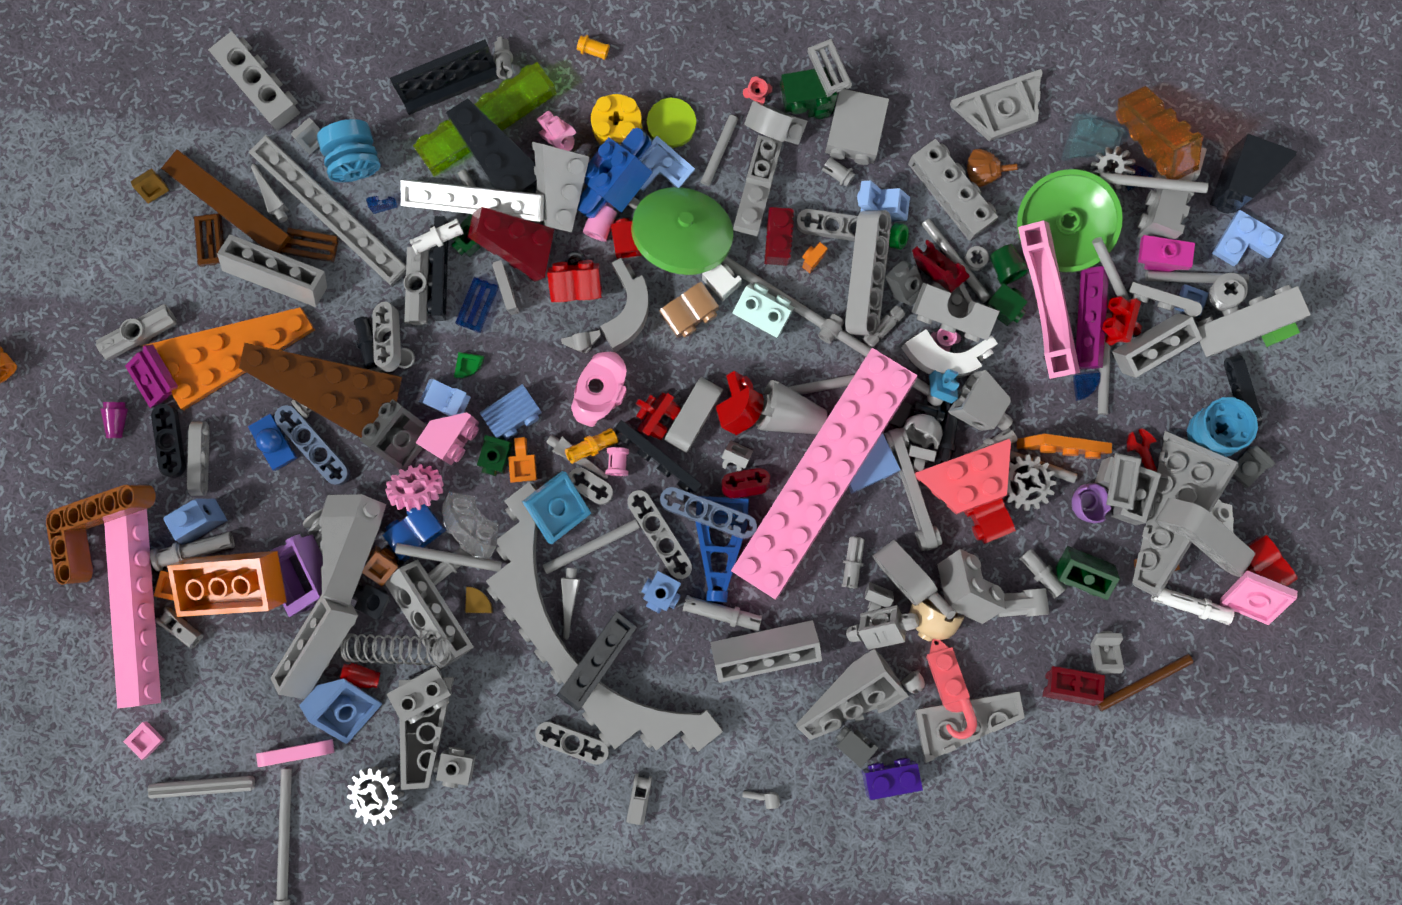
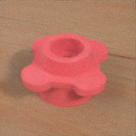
M752 77L748 88L743 90V96L764 104L766 96L772 92V86L759 77Z

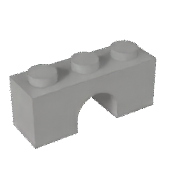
M925 283L922 284L912 309L913 313L918 314L917 320L930 325L932 320L942 323L940 328L955 334L956 329L966 332L965 338L978 343L980 338L988 341L1000 311L970 301L967 310L962 315L952 316L947 307L951 293Z

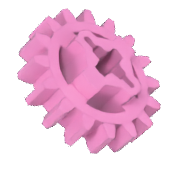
M419 464L417 468L409 466L407 471L400 469L398 476L391 475L392 481L386 482L387 488L385 489L392 506L396 505L398 510L406 507L407 511H410L415 507L421 510V505L424 504L431 506L430 501L438 500V494L443 493L442 487L444 484L437 469L432 470V466L423 469L422 464Z

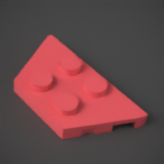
M1007 439L916 472V479L925 484L938 499L944 501L947 507L956 515L1007 496L1011 441Z

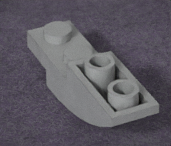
M758 135L735 219L734 231L758 236L777 167L782 141Z

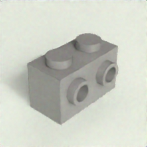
M436 666L386 695L401 722L409 720L410 724L423 718L425 716L423 711L433 706L434 710H437L449 703L447 697L452 695V692Z

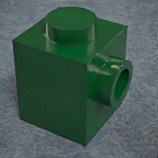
M1003 283L985 306L1000 311L997 319L1008 326L1012 321L1015 323L1019 322L1026 313L1023 307L1028 301L1024 299V295L1019 290L1011 289Z

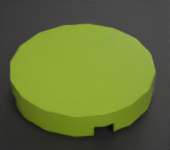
M662 99L654 104L648 113L647 127L649 135L653 140L658 136L671 148L681 147L693 137L696 129L695 112L688 103L681 99Z

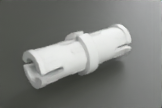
M456 218L438 228H435V226L430 228L429 232L410 239V243L416 255L436 245L441 247L444 245L443 242L464 233Z

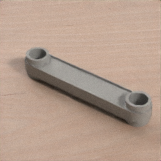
M903 427L888 430L883 434L901 469L899 471L919 530L915 531L918 546L921 551L935 549L942 545V539L938 528L931 524L906 449L909 447L908 436Z

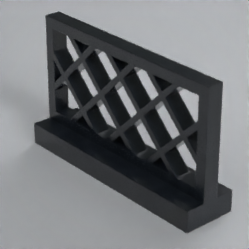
M484 39L395 75L390 80L401 98L407 113L411 115L497 80L499 77L496 73L497 68L490 49Z

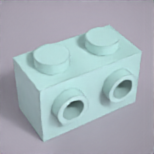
M750 283L744 289L732 313L777 338L795 307L790 305L791 301L781 295L775 297L767 293L769 289L759 283L754 285Z

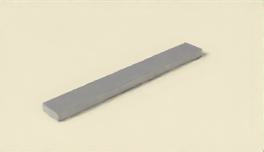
M267 135L249 151L264 168L388 284L393 286L406 273V265Z

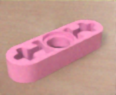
M333 739L257 753L256 758L258 767L327 755L335 753Z

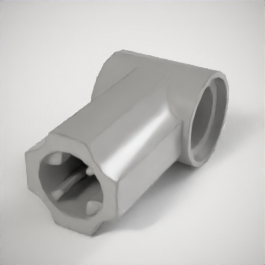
M1046 588L1023 590L1022 593H1005L1004 602L1006 610L998 614L997 617L1048 615L1049 606Z

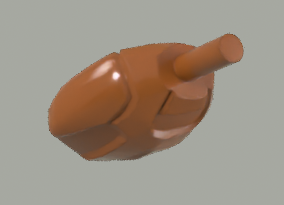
M974 149L967 162V172L970 181L974 182L978 187L997 180L1004 171L1018 170V164L1001 165V161L993 153L983 149Z

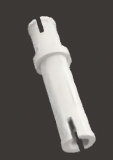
M1166 588L1163 589L1158 598L1153 595L1151 596V601L1196 614L1204 620L1209 618L1229 625L1234 617V609L1214 604L1212 600L1206 598L1201 600Z

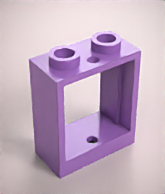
M300 534L295 535L285 541L286 545H281L271 550L278 551L287 601L283 606L289 617L312 609L322 595L321 567L323 566V555L313 534L306 537H301ZM294 554L297 555L313 589L307 594L289 560Z

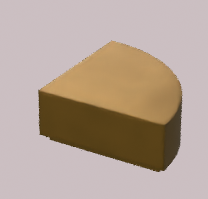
M466 587L465 613H493L492 604L482 591L473 587Z

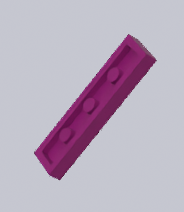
M1103 266L1091 267L1081 271L1076 337V355L1079 369L1103 368L1105 332L1102 330L1104 321H1106L1108 276Z

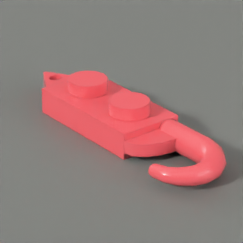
M933 639L930 652L926 658L943 707L950 712H963L967 722V728L961 732L954 730L950 724H947L946 728L953 737L967 739L976 731L977 718L969 699L970 696L953 648L947 647L941 640Z

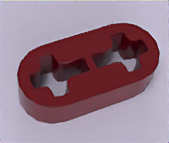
M761 468L728 473L722 479V492L728 498H741L762 494L768 491L770 487V474Z

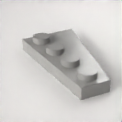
M1015 691L970 699L977 718V728L975 733L967 739L953 737L946 728V725L950 724L954 730L958 732L964 731L967 728V722L963 712H950L943 707V704L914 709L924 762H930L938 756L952 752L960 746L976 741L984 735L1024 719L1020 692Z

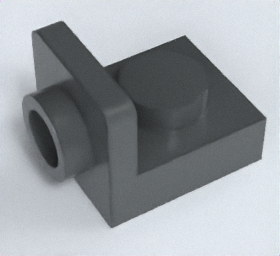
M1258 446L1247 448L1235 460L1238 462L1239 467L1233 477L1245 488L1250 487L1266 469L1272 468L1275 462L1271 459V454L1266 449Z

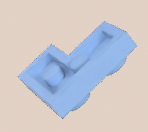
M656 136L650 148L640 159L653 172L640 190L644 192L659 173L675 187L679 188L691 176L695 168Z
M1239 210L1234 215L1212 254L1232 266L1238 264L1247 247L1266 258H1270L1284 235Z

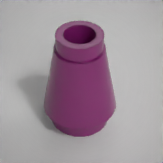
M103 402V408H100L106 438H123L128 409L125 408V402Z

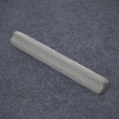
M254 776L153 783L148 786V797L153 799L251 791L255 788Z

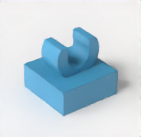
M948 369L942 374L934 370L929 375L931 396L951 404L958 399L957 388L959 383L956 382L955 377L958 376V372Z

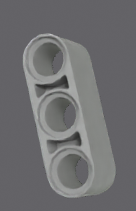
M700 377L669 429L665 441L687 453L724 389Z
M892 540L872 555L883 572L913 605L917 606L937 591V587L930 577L895 540Z

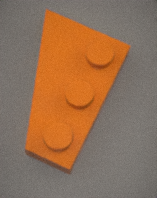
M1040 434L1018 438L1017 449L1037 450L1042 453L1061 452L1064 456L1085 454L1087 459H1101V455L1112 453V443Z

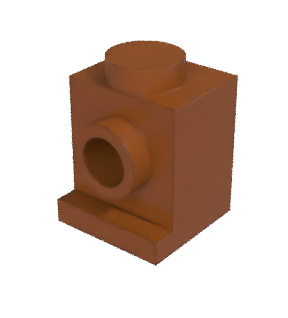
M376 545L370 552L362 573L380 586H383L398 568V560L389 549H382Z

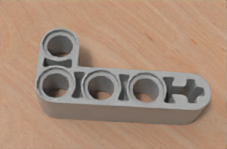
M1168 498L1155 520L1162 528L1184 535L1222 569L1234 576H1243L1255 556V552L1208 510L1197 504Z

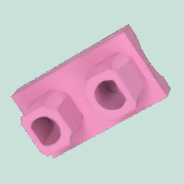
M546 111L537 118V121L543 128L539 134L545 141L555 148L570 151L573 148V135L576 134V131L571 125L561 120L558 116H553L550 111Z

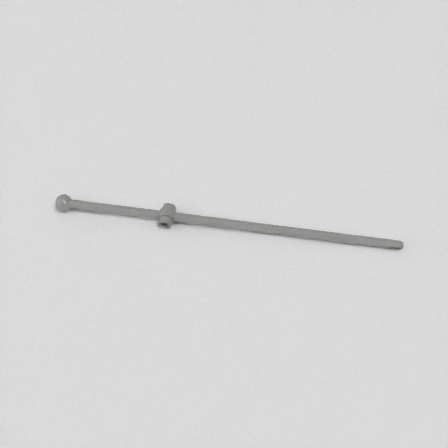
M633 197L628 205L636 210L641 201ZM726 257L721 265L727 264L735 274L753 285L759 283L769 289L767 293L775 297L781 295L790 300V305L795 307L793 311L820 327L821 331L818 337L824 342L830 344L833 339H838L867 357L872 349L843 331L844 320L839 316L832 314L829 319L821 317L729 257ZM919 378L916 379L912 387L925 394L931 405L940 406L943 400L931 396L930 385Z

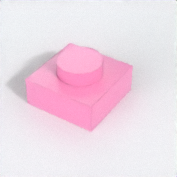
M145 721L123 742L141 760H144L165 739Z

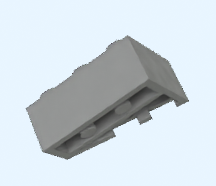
M532 142L535 152L534 175H536L537 180L536 194H544V220L538 221V223L547 227L572 232L590 157Z

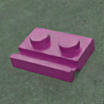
M153 344L144 345L143 350L138 352L125 365L150 408L162 404L172 394L171 391L178 388Z

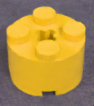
M621 94L600 97L591 113V125L595 139L602 145L610 137L620 145L633 128L642 129L641 112L635 100Z

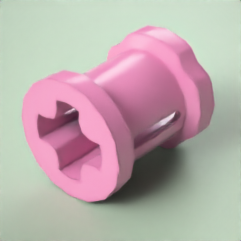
M607 448L609 460L608 469L605 470V474L610 476H628L629 471L626 470V462L629 449Z

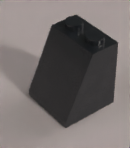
M1247 134L1228 151L1210 205L1217 207V210L1222 213H1235L1252 200L1296 156L1297 151Z

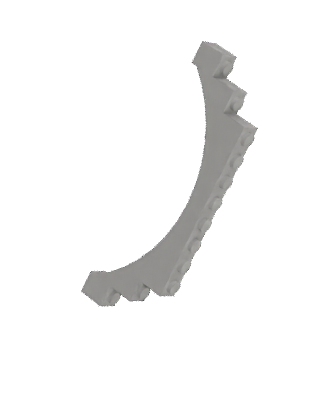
M528 482L504 501L508 505L505 509L514 522L517 519L520 522L495 541L499 546L496 548L499 555L504 561L509 559L511 562L486 581L490 586L487 588V591L495 601L501 600L505 606L502 610L511 622L517 621L521 627L518 631L525 641H532L537 647L534 651L537 657L543 663L547 661L553 668L550 671L553 678L559 684L562 682L565 684L579 662L569 652L556 632L540 592L536 565L538 526L522 503L524 499L536 491L535 487ZM601 682L598 683L582 706L585 710L582 715L591 726L595 724L601 731L599 737L607 747L612 745L614 749L638 730H641L640 738L648 748L653 746L655 750H658L682 731L684 735L681 738L691 750L695 747L697 751H700L723 732V729L707 709L702 713H682L657 709L629 699Z

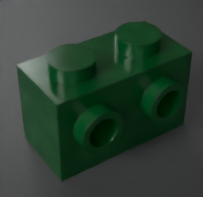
M1070 546L1066 547L1056 565L1059 581L1105 600L1109 599L1120 580L1116 565Z

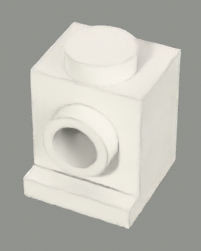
M720 264L716 268L702 273V280L722 301L741 286L742 282L739 275L734 279L733 276L735 274L727 264Z

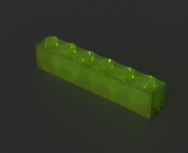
M536 62L533 65H527L522 68L520 73L512 79L504 80L499 85V88L493 92L483 94L474 105L503 131L557 95L550 78L539 63ZM450 120L443 121L435 131L422 135L412 145L434 177L470 153Z

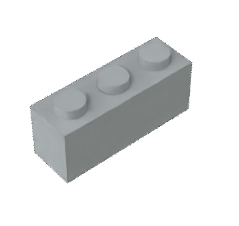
M1177 313L1132 339L1131 342H1127L1113 350L1112 353L1121 372L1136 378L1202 340V337L1193 317Z

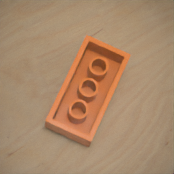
M278 551L186 558L167 566L177 617L270 611L287 602Z

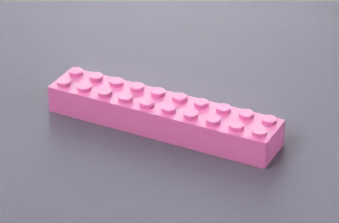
M873 348L870 350L731 571L775 600L778 599L917 379L915 373Z

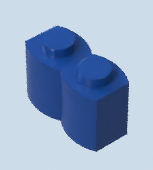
M424 504L421 506V510L415 507L407 511L408 516L404 520L399 521L397 519L391 522L385 528L387 531L382 536L395 552L397 543L424 548L443 534L446 529L429 506ZM396 554L399 557V559L404 562L412 557L402 554Z

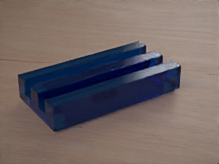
M474 277L455 322L456 325L481 333L498 291V285L490 284L485 280L482 281ZM479 285L481 287L474 302V305L472 307V310L469 314L467 322H464L468 309L471 305V302ZM486 289H490L477 324L474 326L472 324Z

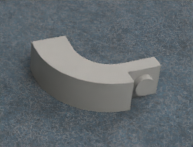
M621 258L612 262V265L627 293V302L623 311L616 318L600 326L613 352H617L629 345L640 334L649 313V297L643 276L641 275L633 280L632 278L636 277L629 263L624 265Z

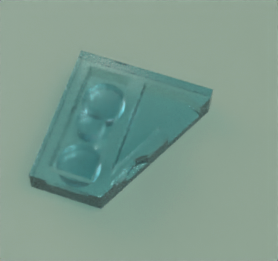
M1076 113L1061 160L1066 161L1070 158L1078 157L1090 158L1094 157L1098 152L1105 156L1106 147H1110L1112 152H1114L1116 146L1120 145L1125 128Z

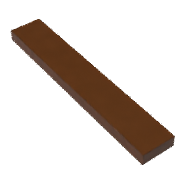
M176 149L161 168L260 246L280 253L292 238Z

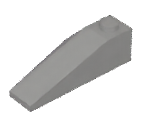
M362 494L328 495L326 497L319 519L320 527L322 528L320 549L323 553V566L321 567L322 598L347 607L350 605L379 530L386 504Z
M873 649L854 661L796 723V726L809 740L840 729L841 722L851 719H855L856 722L864 719V713L877 709L878 713L887 711L909 697L888 663Z

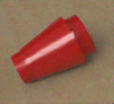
M353 662L351 664L344 663L340 679H345L358 688H377L381 673Z

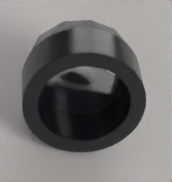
M572 251L567 255L565 262L568 265H578V262L586 260V257L580 251ZM579 256L582 258L574 263L570 261Z

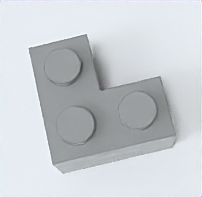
M1108 457L1101 461L1095 480L1096 484L1109 489L1114 457ZM1140 467L1133 510L1114 506L1111 517L1133 525L1146 523L1161 473Z
M959 549L937 564L945 601L955 612L983 624L1006 610L1004 593L1001 587L983 579L981 563L978 557Z

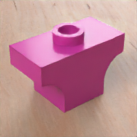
M1144 235L1140 241L1138 262L1145 264L1144 269L1152 271L1171 272L1174 270H1189L1193 265L1195 243Z

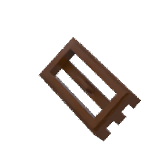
M219 213L194 216L197 262L200 267L220 264L218 255L215 258L212 220H214L216 252L218 253L224 244L222 216ZM203 221H206V238L209 257L208 259H205L204 254V241L202 229Z
M292 228L287 229L288 235L292 238L283 248L282 252L284 254L334 263L339 242L337 236ZM294 236L332 242V245L294 239ZM292 245L330 251V255L292 249Z

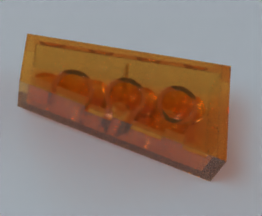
M1146 86L1118 99L1116 117L1119 123L1124 124L1128 128L1131 138L1134 141H1138L1142 146L1145 156L1154 161L1160 175H1165L1167 179L1178 180L1199 170L1203 136L1199 132L1191 133L1189 131L1191 125L1185 120L1179 122L1176 112L1172 108L1165 110L1163 101Z

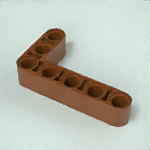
M149 484L122 485L51 510L46 517V527L54 575L57 582L64 585L90 581L93 567L86 529L152 507L156 499L154 488Z

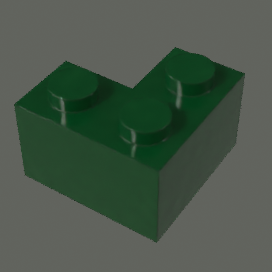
M823 67L830 85L834 86L826 68ZM815 69L781 74L780 87L785 113L800 114L807 111L808 118L815 117L816 119H823L833 114L837 92L827 97Z

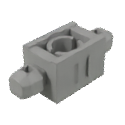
M897 605L861 613L860 624L849 627L846 635L851 642L863 641L868 650L904 643L906 631L916 629L919 626V619L917 614L908 613L902 615Z

